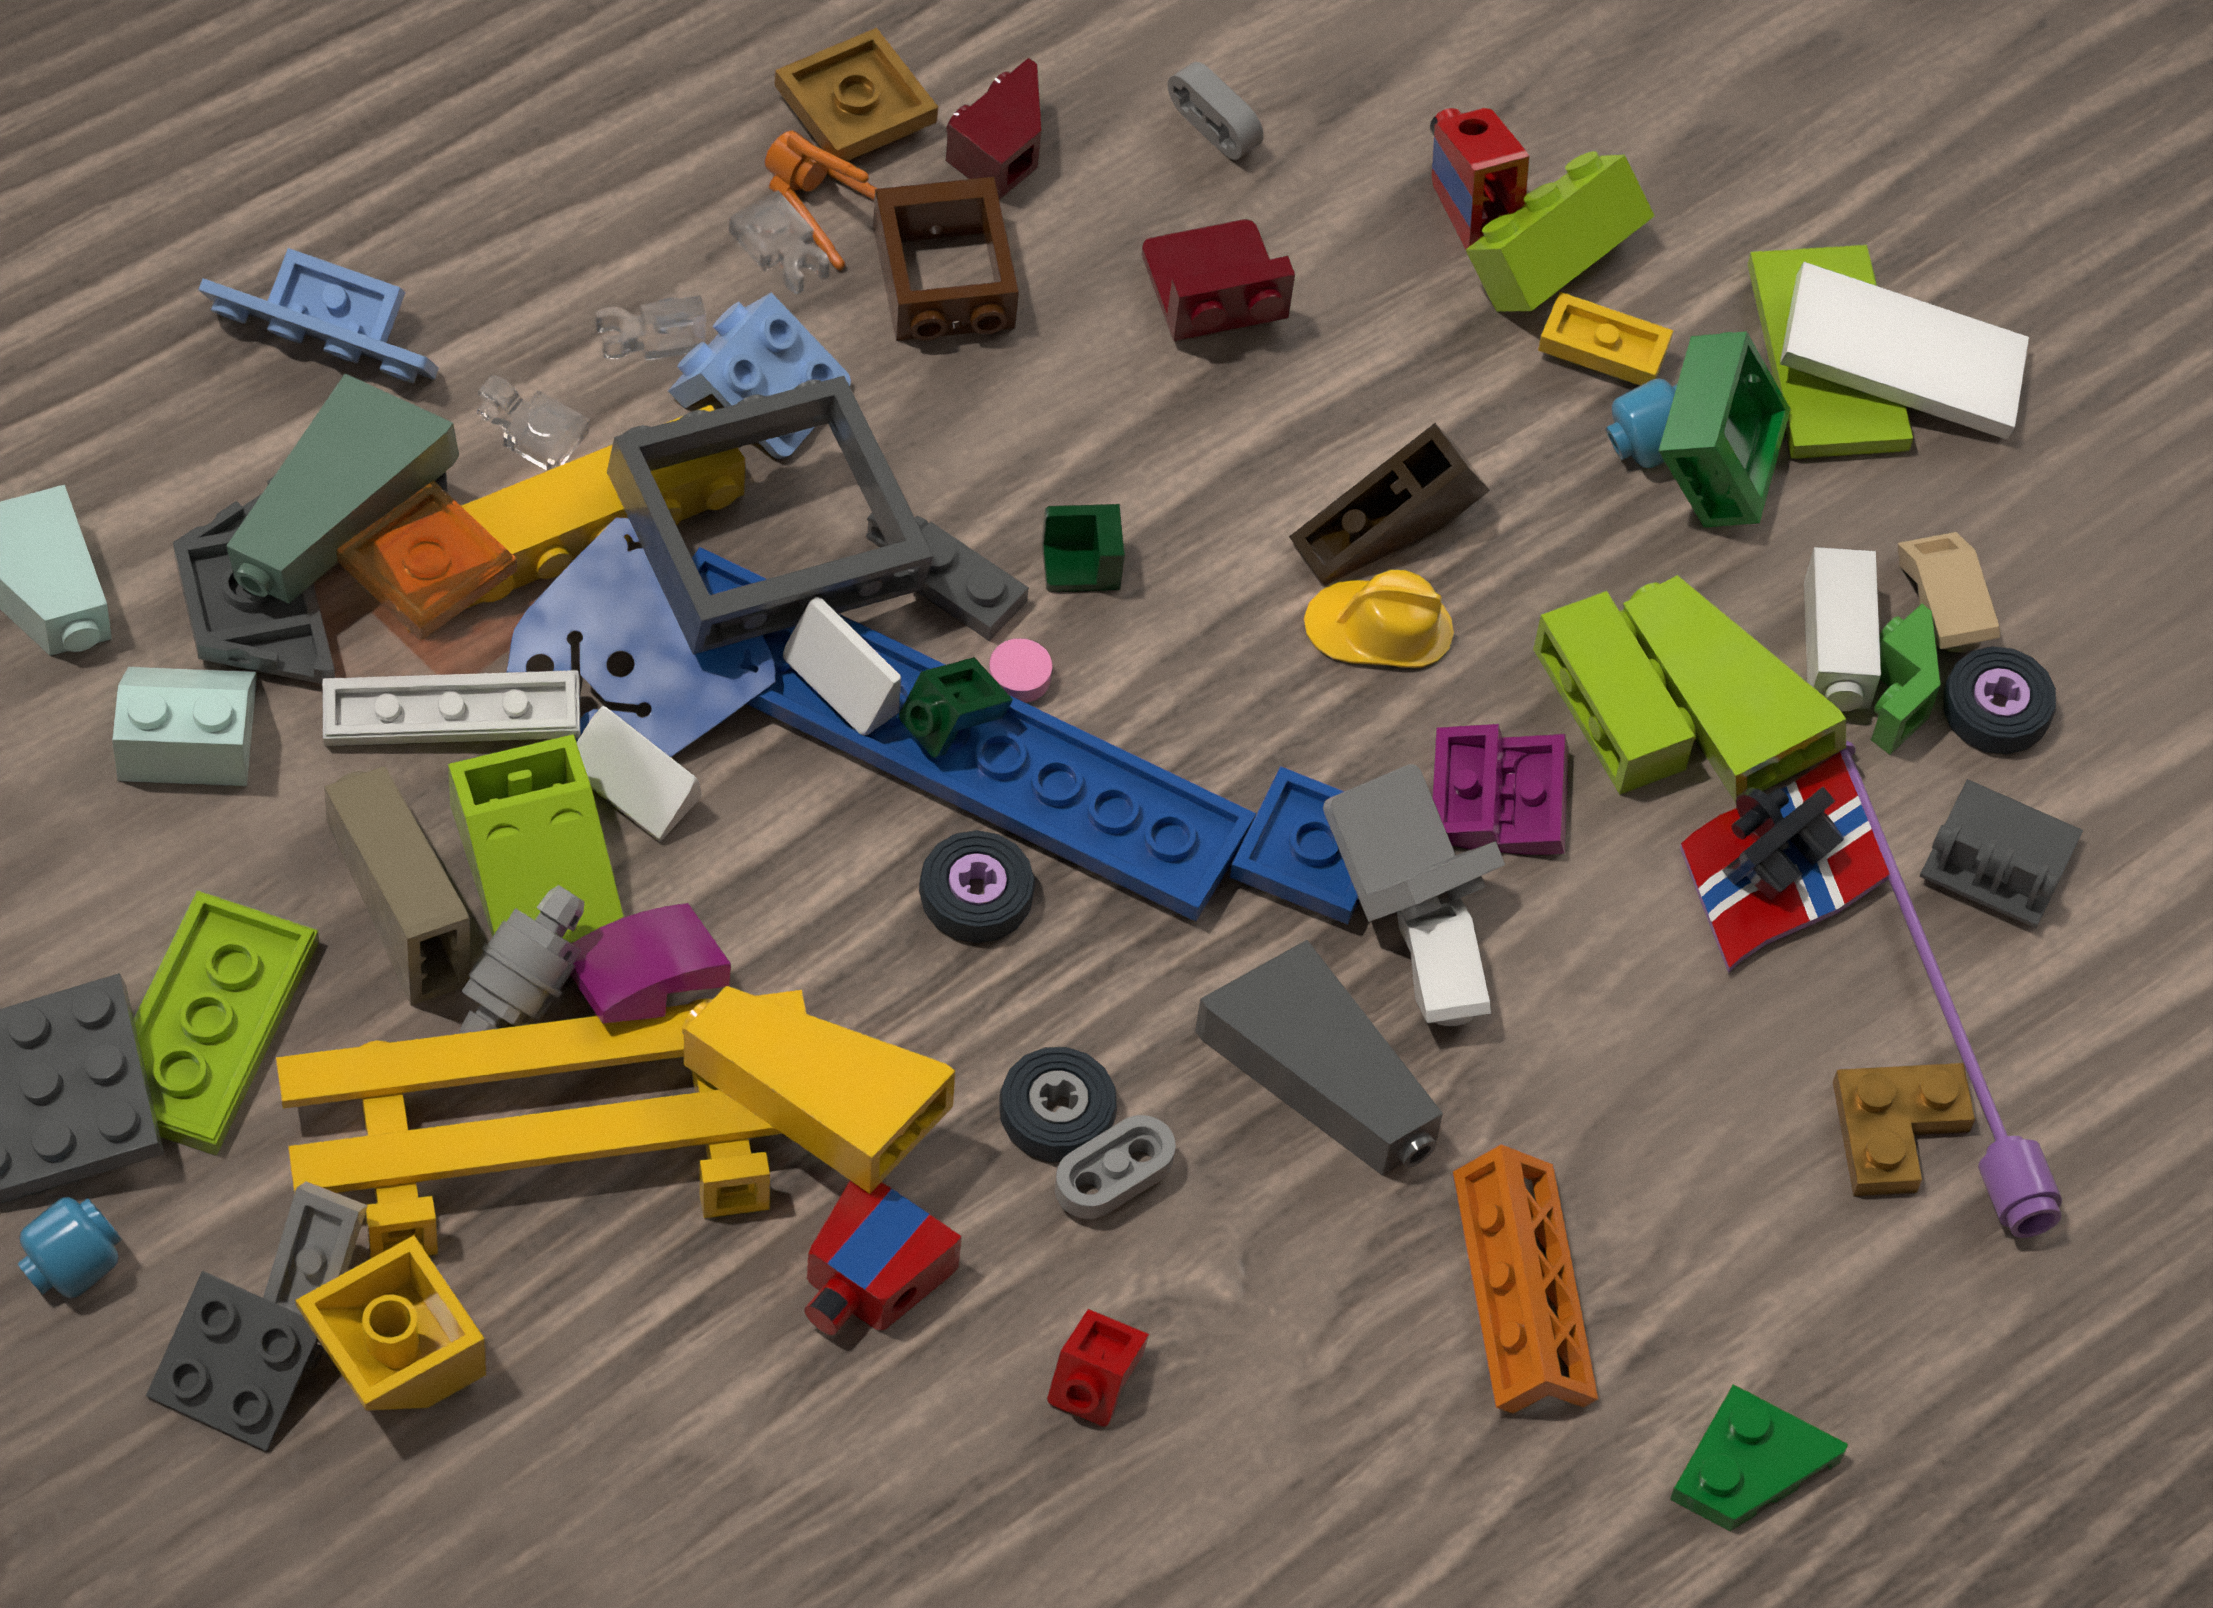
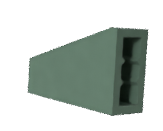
M344 374L226 547L236 581L254 595L265 597L269 594L290 603L454 465L459 457V450L453 422L348 374Z

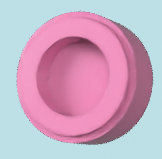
M1011 639L1001 643L993 651L989 662V674L1008 695L1028 703L1040 698L1048 690L1051 682L1052 660L1047 650L1037 642L1028 639Z

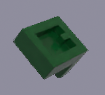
M973 657L921 671L899 712V719L927 752L935 758L947 753L959 730L1004 718L1013 699L980 662Z

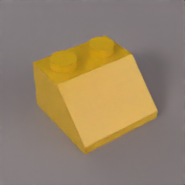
M415 1236L402 1241L295 1300L296 1307L365 1410L428 1408L486 1376L485 1338Z

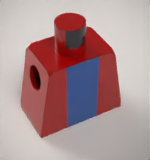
M1456 108L1444 109L1437 113L1430 123V130L1434 135L1431 177L1433 187L1465 250L1484 236L1482 229L1488 223L1503 215L1513 214L1526 204L1524 197L1527 195L1530 156L1497 114L1488 108H1481L1463 114Z
M850 1180L809 1250L807 1280L819 1292L804 1308L805 1315L816 1328L829 1335H835L852 1314L875 1330H886L959 1268L962 1236L885 1183L881 1182L869 1194Z

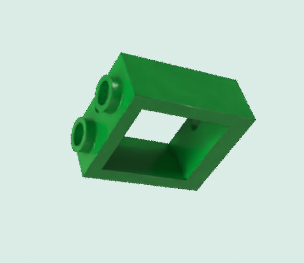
M1747 331L1691 336L1658 450L1703 527L1760 523L1791 410Z

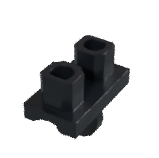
M1753 787L1746 789L1736 799V809L1740 818L1732 824L1731 828L1734 834L1742 840L1752 832L1760 838L1722 871L1734 885L1747 876L1756 888L1768 899L1772 900L1802 875L1800 870L1780 847L1791 840L1813 866L1844 840L1833 821L1824 812L1835 800L1822 787L1783 818L1780 810L1789 803L1788 796L1783 790L1776 788L1767 795Z

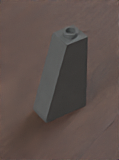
M1308 940L1303 941L1200 999L1195 1032L1204 1043L1382 1176L1402 1164L1406 1168H1410L1421 1163L1436 1148L1443 1116L1442 1111Z

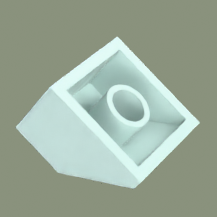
M128 667L118 685L112 738L117 780L127 782L247 786L257 681L256 672Z

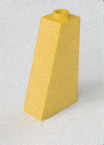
M727 985L709 1003L706 1001L699 1003L690 1012L682 1028L684 1035V1065L869 1194L953 1107L956 1070L947 1064Z

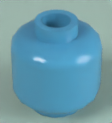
M1652 379L1617 397L1613 401L1612 417L1614 423L1606 427V432L1613 448L1622 460L1632 455L1634 460L1645 468H1653L1665 462L1658 450L1677 384L1671 386L1664 379Z
M63 1197L22 1229L19 1239L27 1256L17 1264L43 1295L54 1287L63 1296L76 1298L117 1265L119 1257L115 1245L122 1238L89 1198L79 1204L72 1198Z

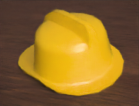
M1389 570L1375 575L1370 581L1337 582L1320 590L1309 602L1304 616L1306 635L1317 650L1334 660L1355 664L1422 668L1441 659L1449 650L1454 635L1452 619L1442 604L1441 595L1437 594L1431 584L1420 575L1406 570Z

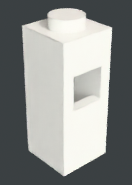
M1814 547L1804 580L1807 683L1841 711L1855 709L1870 710L1881 676L1876 551Z

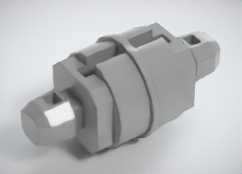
M558 885L551 889L536 907L541 911L536 920L516 908L507 922L503 920L488 945L484 943L482 946L483 953L468 974L470 979L462 992L481 1005L476 1013L469 1011L459 1034L504 1028L508 1022L514 1026L534 1024L536 1020L541 1021L555 997L559 998L562 992L560 990L575 968L573 963L581 952L579 948L562 937L568 929L574 931L584 911L583 900Z

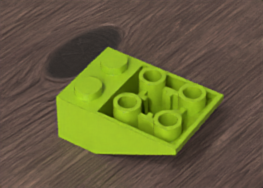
M574 734L448 764L450 807L492 937L503 920L507 922L515 908L536 920L541 912L536 907L546 894L558 885L584 901V911L574 931L568 929L562 937L571 944L602 926L624 918L592 788Z

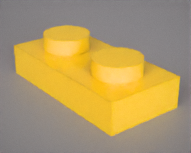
M1559 292L1542 332L1538 351L1641 386L1657 378L1669 349L1674 330Z

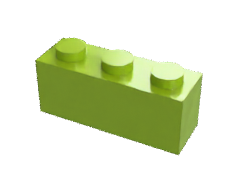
M1592 151L1574 158L1565 166L1567 173L1556 182L1541 185L1530 191L1524 197L1526 204L1513 214L1503 215L1494 219L1482 229L1484 236L1465 251L1496 312L1534 310L1655 217L1625 154L1599 156L1596 151Z
M1608 591L1541 614L1533 650L1619 795L1686 770L1693 742L1696 739L1693 720L1685 708H1678L1666 689V679L1662 668L1655 659H1648L1637 641V632L1632 621L1623 610H1618Z

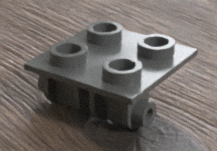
M1967 779L1945 825H1941L1932 845L1933 849L1919 877L2037 928L2083 830Z
M202 1271L146 1396L268 1451L305 1368L311 1371L316 1368L322 1357L324 1347L317 1344L318 1338L302 1315Z

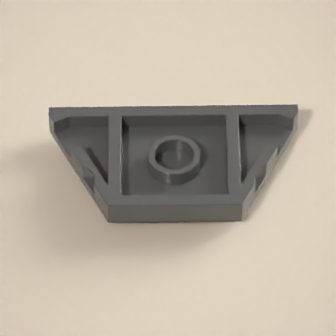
M273 477L267 481L268 485L273 479ZM261 495L244 506L235 501L217 513L215 519L208 525L196 527L173 542L174 557L198 659L323 684V679L335 678V669L314 584H311L294 600L287 603L269 594L265 597L254 595L244 589L234 578L226 546Z

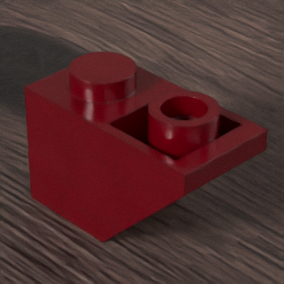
M1027 58L1012 72L1005 71L992 82L988 91L971 106L965 104L957 109L946 127L947 146L945 161L968 179L994 177L999 200L1038 168L1042 130L1037 63Z

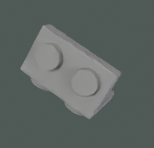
M1414 764L1406 765L1328 798L1324 803V814L1368 922L1398 911H1402L1405 921L1432 912L1441 907L1437 895L1447 892L1450 901L1481 890L1486 887L1482 875L1505 865L1496 841L1455 855L1424 776L1419 767Z

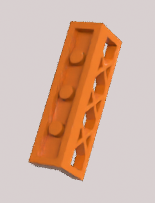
M1501 1144L1453 1171L1495 1405L1498 1409L1514 1414L1549 1395L1585 1407L1597 1401L1598 1395L1554 1167L1551 1163ZM1524 1178L1532 1180L1535 1199L1526 1189ZM1535 1236L1545 1248L1547 1259L1537 1247ZM1546 1294L1555 1305L1558 1318L1548 1306ZM1557 1353L1567 1365L1570 1378L1561 1375Z

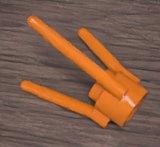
M787 131L772 143L765 157L766 169L775 175L769 183V189L784 199L836 270H842L845 267L844 260L794 191L799 189L811 191L823 181L826 174L873 200L875 199V189L878 188L867 182L869 180L867 172L816 147L796 131Z

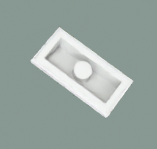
M815 597L812 599L785 646L783 658L859 734L863 736L868 735L899 713L901 675L822 598Z
M602 706L595 713L576 742L591 788L659 842L665 838L702 797L699 781L693 774L605 706Z

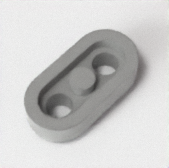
M1146 1115L1132 1116L1122 1120L1070 1152L1061 1160L1057 1168L1055 1195L1059 1204L1073 1216L1084 1219L1099 1218L1158 1183L1167 1176L1173 1165L1176 1144L1172 1131L1157 1118ZM1134 1152H1144L1151 1159L1146 1162H1138L1131 1158L1130 1155ZM1089 1184L1096 1187L1098 1192L1092 1195L1083 1194L1078 1191L1077 1187Z

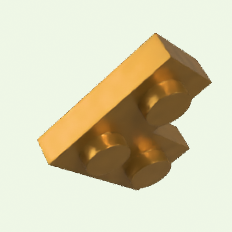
M1964 1063L1837 1069L1833 1079V1088L1853 1196L1917 1193L1922 1177L1914 1135L1970 1132L1975 1121Z

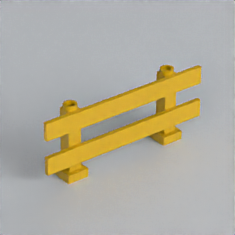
M802 990L756 995L757 997L806 1014ZM708 998L698 999L686 1005L666 1007L665 1017L602 1024L598 1016L391 1043L387 1041H371L360 1047L276 1057L283 1109L354 1099L362 1100L367 1136L288 1146L294 1195L296 1188L304 1182H309L334 1193L369 1188L375 1189L376 1203L368 1204L366 1209L370 1259L412 1236L416 1237L427 1255L438 1254L433 1197L418 1198L416 1182L705 1144L707 1160H700V1201L703 1218L769 1210L770 1171L766 1152L751 1154L748 1138L783 1133L693 1071L692 1077L695 1093L408 1130L403 1093L684 1057V1035L682 1033L684 1022L699 1003L703 1001L709 1003L712 1000Z

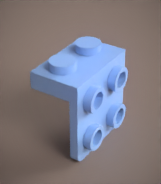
M771 292L747 307L737 302L726 310L713 325V328L719 334L709 345L705 342L698 344L680 361L677 367L683 374L668 392L684 408L710 394H713L724 407L736 405L744 398L759 394L766 397L792 390L808 380L825 381L845 376L850 386L851 379L848 372ZM814 427L759 443L772 457L783 459L795 451Z

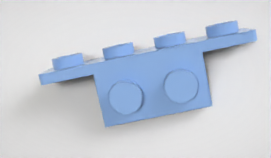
M287 249L268 301L203 278L198 290L213 301L211 311L240 323H246L248 315L269 321L267 327L269 332L297 343H302L305 334L326 341L323 348L325 352L350 362L358 363L361 354L380 360L382 364L379 370L395 378L414 383L417 374L435 380L439 367L429 358L386 343L406 293L401 287L296 250Z

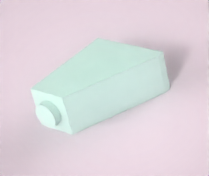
M65 485L0 502V610L50 656L66 651H84L99 642L112 639L107 602Z

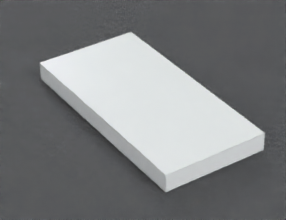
M1803 262L1796 275L1780 364L2008 439L2015 428L2029 337Z

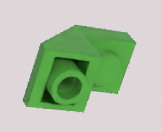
M1924 604L1919 605L1904 620L1899 616L1893 618L1879 634L1881 669L1879 680L1889 688L1884 692L1874 708V712L1879 716L1871 741L1889 755L1929 719L1941 685L1932 611Z

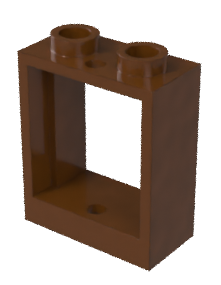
M994 177L875 189L873 229L896 341L911 339L927 341L939 338L940 336L967 333L992 334L1000 330L1016 328L1019 290ZM975 234L985 235L994 282L911 291L901 242Z

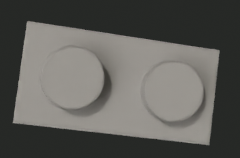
M304 1182L298 1186L263 1298L302 1315L296 1307V1299L347 1272L368 1205L309 1182Z

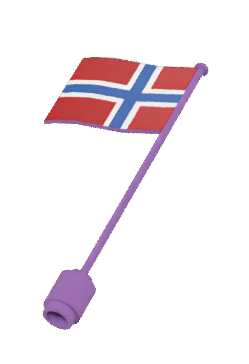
M1846 741L1845 749L1833 754L1831 758L1795 782L1781 788L1789 799V803L1780 810L1783 818H1785L1820 788L1824 787L1835 800L1824 812L1833 821L1844 840L1813 866L1791 840L1786 842L1780 848L1800 870L1802 875L1772 900L1768 899L1756 888L1747 876L1734 885L1722 871L1760 838L1753 832L1743 840L1734 834L1731 826L1740 818L1736 808L1718 815L1690 834L1681 843L1680 850L1728 973L1741 961L1765 945L1838 914L1889 879L1995 1138V1142L1987 1148V1154L1979 1162L1978 1169L1999 1221L2002 1225L2009 1227L2012 1234L2019 1238L2033 1237L2053 1228L2061 1219L2059 1207L2062 1203V1197L2040 1144L2037 1141L2023 1139L2020 1136H2008L1853 760L1852 755L1856 752L1855 746L1851 742Z

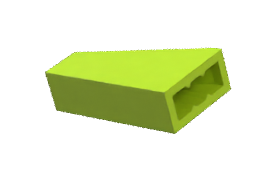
M1678 575L1661 584L1654 582L1641 587L1628 601L1623 603V611L1628 615L1636 629L1638 643L1648 659L1653 658L1659 663L1666 679V689L1677 707L1685 708L1690 714L1696 730V743L1735 803L1738 795L1748 788L1753 787L1764 791L1846 748V718L1841 710Z

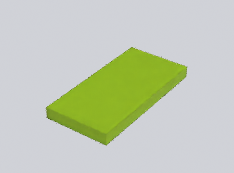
M1867 245L1750 252L1747 265L1772 376L1791 408L1785 428L1791 459L1910 451L1913 436L1905 405L1780 364L1796 275L1803 262L1877 286Z
M198 890L196 891L134 1017L160 1137L217 1156L318 946V930Z

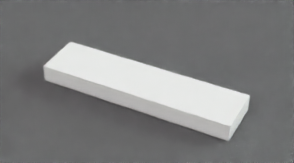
M578 670L323 679V741L325 746L555 739L574 734L575 738H580L581 736L580 678Z

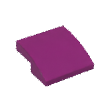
M1499 724L1437 727L1432 799L1451 845L1475 849L1496 841L1500 853L1530 855L1565 854L1569 746L1566 735L1554 734L1503 738Z
M688 903L664 906L621 918L590 932L572 943L581 952L573 963L575 968L570 975L602 1024L665 1017L668 993L723 988L726 985H730V961Z

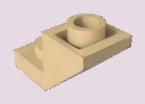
M1957 532L1897 543L1899 566L1918 584L1920 605L1924 604L1932 611L1935 643L1940 649H1945L1949 652H1967L1979 648L1982 641L2000 638L1999 623L1975 549Z

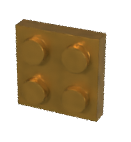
M877 27L775 70L774 86L824 151L845 161H849L937 123L938 105Z

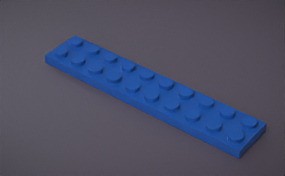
M701 547L692 557L709 595L766 580V578ZM838 614L901 675L899 712L921 671L945 665L852 619ZM796 626L763 635L772 654L776 670L775 683L746 703L747 705L1191 920L1197 921L1234 861L1256 817V813L1012 696L1010 697L1013 701L1004 718L959 730L947 753L934 758L927 752L900 721L899 713L870 734L863 736L784 660L783 652ZM746 650L740 668H747L756 673L758 668L751 663V652Z

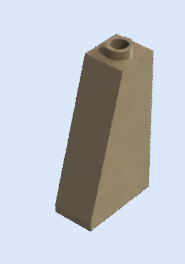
M383 766L368 772H352L341 777L336 783L324 786L327 823L410 1005L412 1006L465 987L470 979L468 974L471 971L469 916L386 767Z

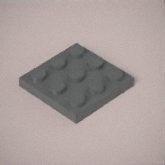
M120 973L0 1009V1204L164 1155L127 986Z

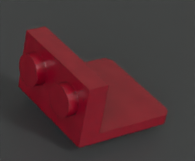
M1242 219L1151 237L1143 242L1141 255L1173 341L1289 318L1295 272L1288 256L1269 259L1258 227L1253 221Z

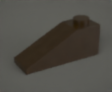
M1434 423L1291 534L1289 538L1320 581L1327 585L1442 529L1490 490L1457 445Z

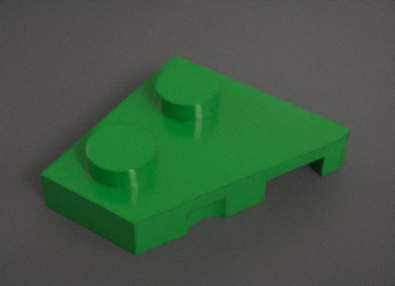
M1733 1384L1676 1483L1670 1500L1716 1525L1732 1531L1755 1517L1758 1509L1763 1505L1777 1503L1797 1491L1802 1481L1826 1466L1831 1470L1839 1465L1849 1444Z

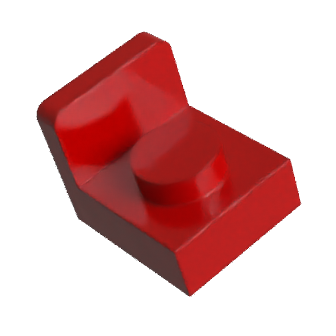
M1087 1309L1060 1351L1047 1396L1048 1403L1098 1425L1107 1426L1114 1416L1123 1386L1144 1354L1149 1334Z

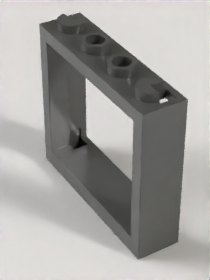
M845 376L825 381L808 380L792 390L766 397L759 394L744 398L736 405L709 412L706 410L692 411L679 420L653 427L646 425L636 426L627 430L622 435L614 437L607 474L693 655L796 626L807 605L815 597L822 598L839 614L917 592L924 588L933 554ZM828 423L888 546L709 595L651 471Z

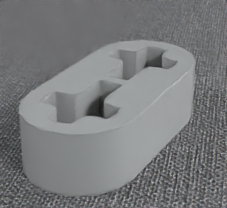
M1193 62L1169 77L1167 82L1168 92L1176 109L1225 156L1234 160L1238 159L1262 143L1264 139L1263 128L1255 112L1203 63Z

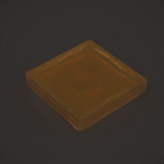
M434 480L337 549V562L420 641L517 572V558Z

